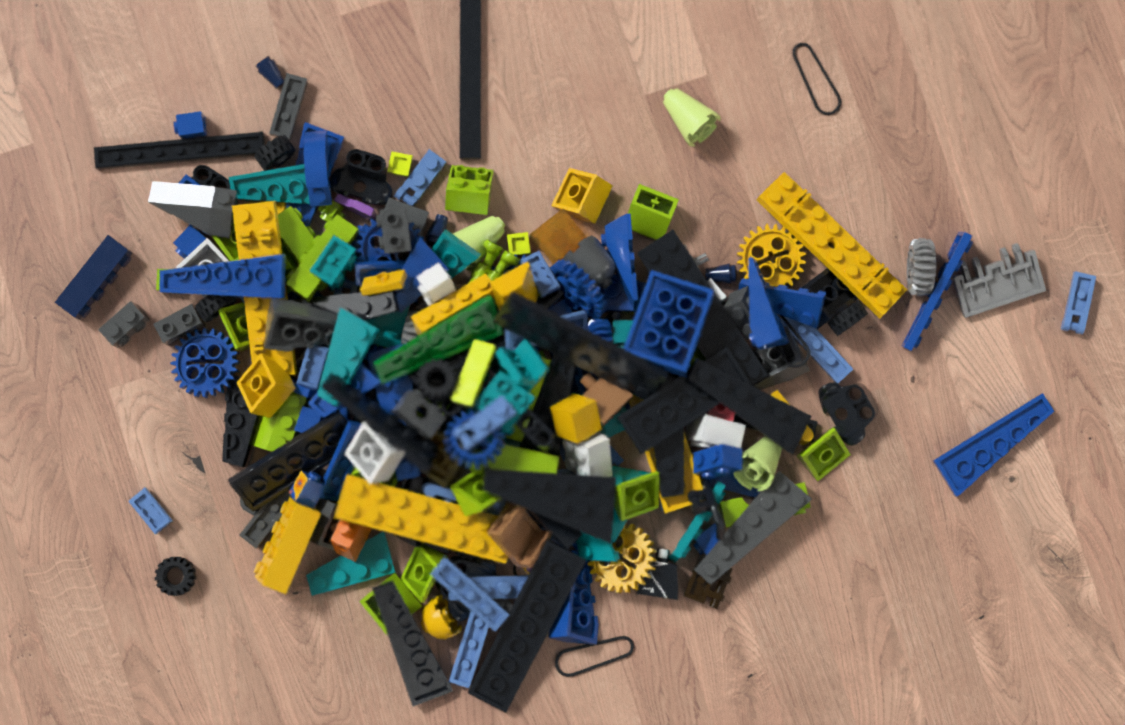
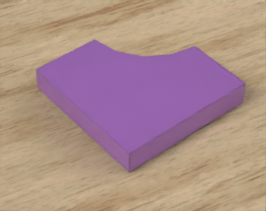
M341 194L337 195L335 202L345 209L369 221L370 218L376 221L377 213L374 208Z

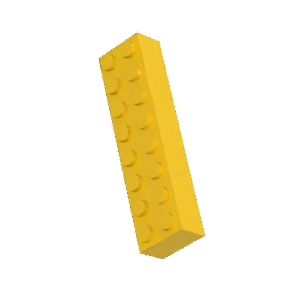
M352 475L345 476L334 515L335 519L506 564L508 556L487 534L498 518L497 515L479 512L465 516L460 505L381 483L370 484L366 479Z

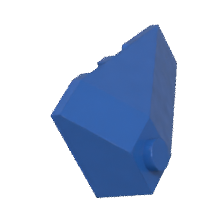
M628 213L605 225V234H601V244L603 247H606V251L613 258L616 264L615 273L633 310H637L638 293L636 272H634L635 258L634 253H632L633 235L631 216Z
M750 257L748 258L750 329L752 331L749 334L753 346L757 345V348L761 350L789 343L780 316H777L776 312L773 313L774 302L769 292L765 291L767 285L757 260Z
M572 550V552L579 555L578 551ZM586 560L549 631L548 638L561 642L597 645L599 622L598 616H594L593 603H596L595 595H591L590 584L593 579L592 574H590L591 566L587 564L590 560Z

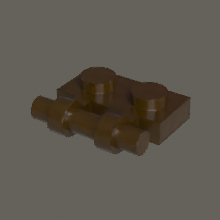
M698 555L683 596L703 604L706 597L709 596L712 598L710 606L718 609L720 602L724 600L725 596L723 594L727 583L730 584L732 579L730 575L733 568H730L718 578L719 583L715 592L709 590L711 584L694 571L704 558Z

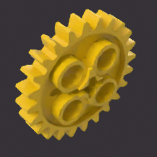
M766 224L764 230L757 226V233H754L752 230L749 231L751 238L745 236L743 238L746 245L739 244L738 246L743 250V252H737L736 256L742 258V260L736 262V265H743V268L738 272H745L744 279H749L748 258H755L752 255L753 248H759L763 253L761 258H755L757 262L766 260L769 254L773 257L787 250L788 254L777 257L773 261L774 263L767 261L759 265V268L766 267L770 270L771 276L768 278L764 277L765 282H768L770 286L778 287L779 285L787 284L792 287L793 282L791 279L798 281L800 278L796 273L804 272L799 267L806 264V261L801 260V257H804L806 253L799 251L804 245H797L798 239L796 237L792 238L791 232L786 234L784 226L781 230H778L777 224L772 229ZM779 240L782 243V249L775 250L771 242ZM780 260H788L790 262V269L785 270L781 268Z
M626 523L616 541L611 543L614 551H618L625 559L634 563L637 566L636 569L628 563L621 561V558L616 562L611 561L607 566H605L604 561L593 560L587 563L589 566L594 567L590 574L597 575L594 580L601 582V587L606 588L608 586V591L611 592L616 588L617 593H622L623 589L625 592L630 593L631 587L638 590L637 583L645 585L644 577L651 578L648 570H655L651 566V562L657 561L651 555L657 551L650 548L654 542L651 540L646 541L650 535L647 533L642 534V528L638 527L636 529L634 524H630L628 527ZM619 538H622L623 543L617 548L616 542ZM639 549L640 555L634 560L633 553ZM627 568V576L622 578L621 571Z

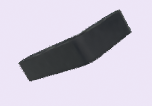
M490 368L487 371L489 378L482 383L476 400L497 376ZM449 396L446 398L447 400H442L440 405L442 412L449 419H454L455 416L460 417L463 411L465 412L470 408L456 403L457 409L454 412H447V406L450 403H454ZM527 408L515 425L540 450H550L555 444L553 433ZM533 419L535 421L533 427H523L525 420ZM543 434L550 436V440L546 444H540L538 441L539 437Z

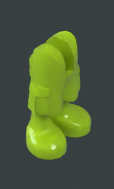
M486 239L483 243L484 248L487 250L485 260L477 262L471 273L469 283L484 274H487L491 281L501 277L504 271L511 265H518L520 259L504 250L498 265L492 270L491 266L503 248Z

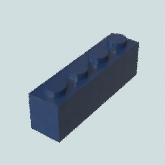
M107 235L55 303L78 320L85 318L90 313L91 305L95 300L99 301L103 297L106 286L112 284L117 279V272L121 267L124 268L129 264L132 252L113 237Z

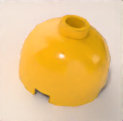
M440 594L428 601L423 607L421 626L426 633L437 639H448L460 633L462 625L458 626L457 620L448 610L449 602L443 599V595Z

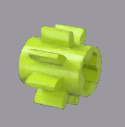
M332 200V205H323L318 208L321 212L319 218L325 222L331 217L334 219L337 214L344 218L345 215L342 213L344 207Z

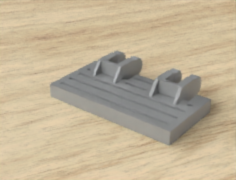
M1017 243L1013 244L1012 251L1016 263L1011 264L1008 251L1005 247L999 250L1001 260L984 265L986 275L983 274L978 257L972 258V265L976 277L973 278L970 277L968 265L963 261L960 267L961 274L952 276L963 317L967 318L1046 291L1035 250L1024 252L1026 262H1024L1019 245Z

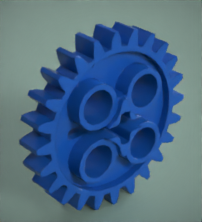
M370 218L372 225L369 226L364 223L363 226L366 232H358L363 238L356 239V243L361 245L355 248L356 252H361L357 256V260L377 261L380 257L385 256L392 261L390 254H385L384 249L380 250V245L373 246L370 240L372 237H381L383 234L382 228H378L377 222ZM414 221L408 224L411 250H413L419 237L422 240L424 239L423 236H417L420 228L412 229ZM394 253L397 261H406L400 259L398 253Z
M564 259L558 260L550 267L561 286L560 289L564 292L561 300L564 299L573 312L575 310H584L587 313V318L590 320L598 319L606 312L607 306L605 304L607 302L603 299L604 294L599 292L601 288L595 286L594 283L596 281L589 278L590 275L583 272V268L578 269L576 263L572 265L569 260L566 262Z
M203 328L202 334L199 330L195 329V336L187 333L188 340L186 341L181 338L180 341L183 345H175L178 353L171 354L176 358V361L170 362L171 365L176 366L171 373L178 375L174 381L181 382L179 387L182 389L187 388L186 393L191 394L194 391V396L199 397L202 393L204 398H208L209 392L212 396L216 397V390L224 393L223 386L225 385L230 388L231 385L228 381H236L233 373L240 372L235 368V365L241 364L239 360L235 359L240 353L233 351L235 349L233 343L229 344L231 338H224L225 334L223 332L217 334L215 329H212L209 334L207 328ZM219 347L220 353L213 357V350ZM198 348V355L192 358V351ZM206 359L211 362L224 361L223 364L206 363L205 366L201 364L187 365L188 362L205 363ZM219 368L220 373L218 377L213 378L212 372ZM198 369V376L192 379L191 374L193 370Z

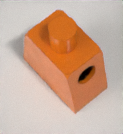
M340 520L331 538L335 552L356 562L372 528Z

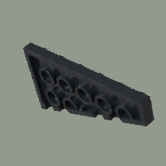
M484 468L483 491L611 544L616 488L615 477Z

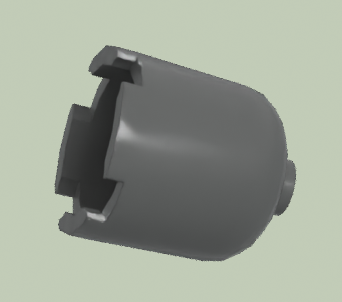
M593 235L578 243L580 247L574 253L570 250L563 259L566 262L569 260L572 265L576 263L578 269L583 268V272L590 275L589 278L596 281L594 283L595 286L605 289L612 284V277L616 272V264L600 241Z

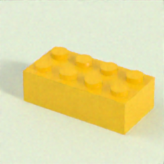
M291 497L283 503L280 510L282 516L279 522L276 521L272 528L273 536L270 542H266L263 549V559L258 561L254 569L255 578L261 585L286 594L321 515L316 508L313 509L298 503Z

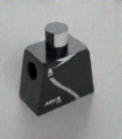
M657 548V561L651 562V566L655 570H648L651 578H643L645 585L639 583L636 594L678 600L677 564L668 563L670 550Z

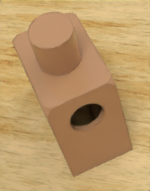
M587 373L580 380L588 389L583 396L594 399L597 402L600 422L603 427L633 399L632 393L628 390L621 389L617 385L601 378L597 381L590 373Z

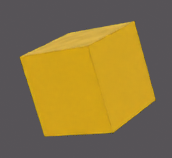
M574 393L550 407L556 436L580 443L602 430L597 402L594 399Z

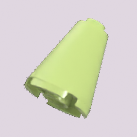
M678 88L670 89L664 95V106L684 140L691 147L695 146L694 142L698 141L701 143L708 138L717 127L715 124L716 120H721L717 112Z
M490 216L452 233L481 254L477 260L465 268L467 271L472 272L477 262H481L485 258L487 253L483 246L485 240L488 239L496 244L505 233V224L499 217Z
M764 436L742 453V470L734 472V477L747 489L751 490L752 487L757 488L758 491L768 489L774 480L782 448L767 436Z

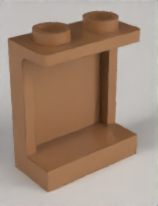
M508 501L487 534L517 567L531 568L540 555L547 539H550L552 535L548 531L540 529L527 514L526 508Z

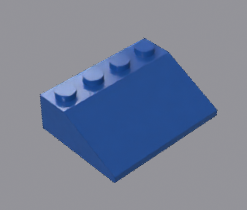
M651 270L623 349L667 372L686 378L714 298V290Z

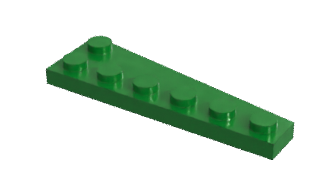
M491 295L478 300L476 303L373 362L381 384L418 370L421 366L424 367V363L427 361L430 363L433 359L435 361L442 360L472 347L474 340L486 342L503 335L501 326L493 322L497 311Z

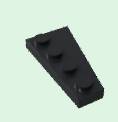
M233 375L236 381L229 380L228 382L231 387H227V391H225L226 413H224L225 433L223 434L222 462L245 468L260 415L250 413L237 385V381L241 377Z

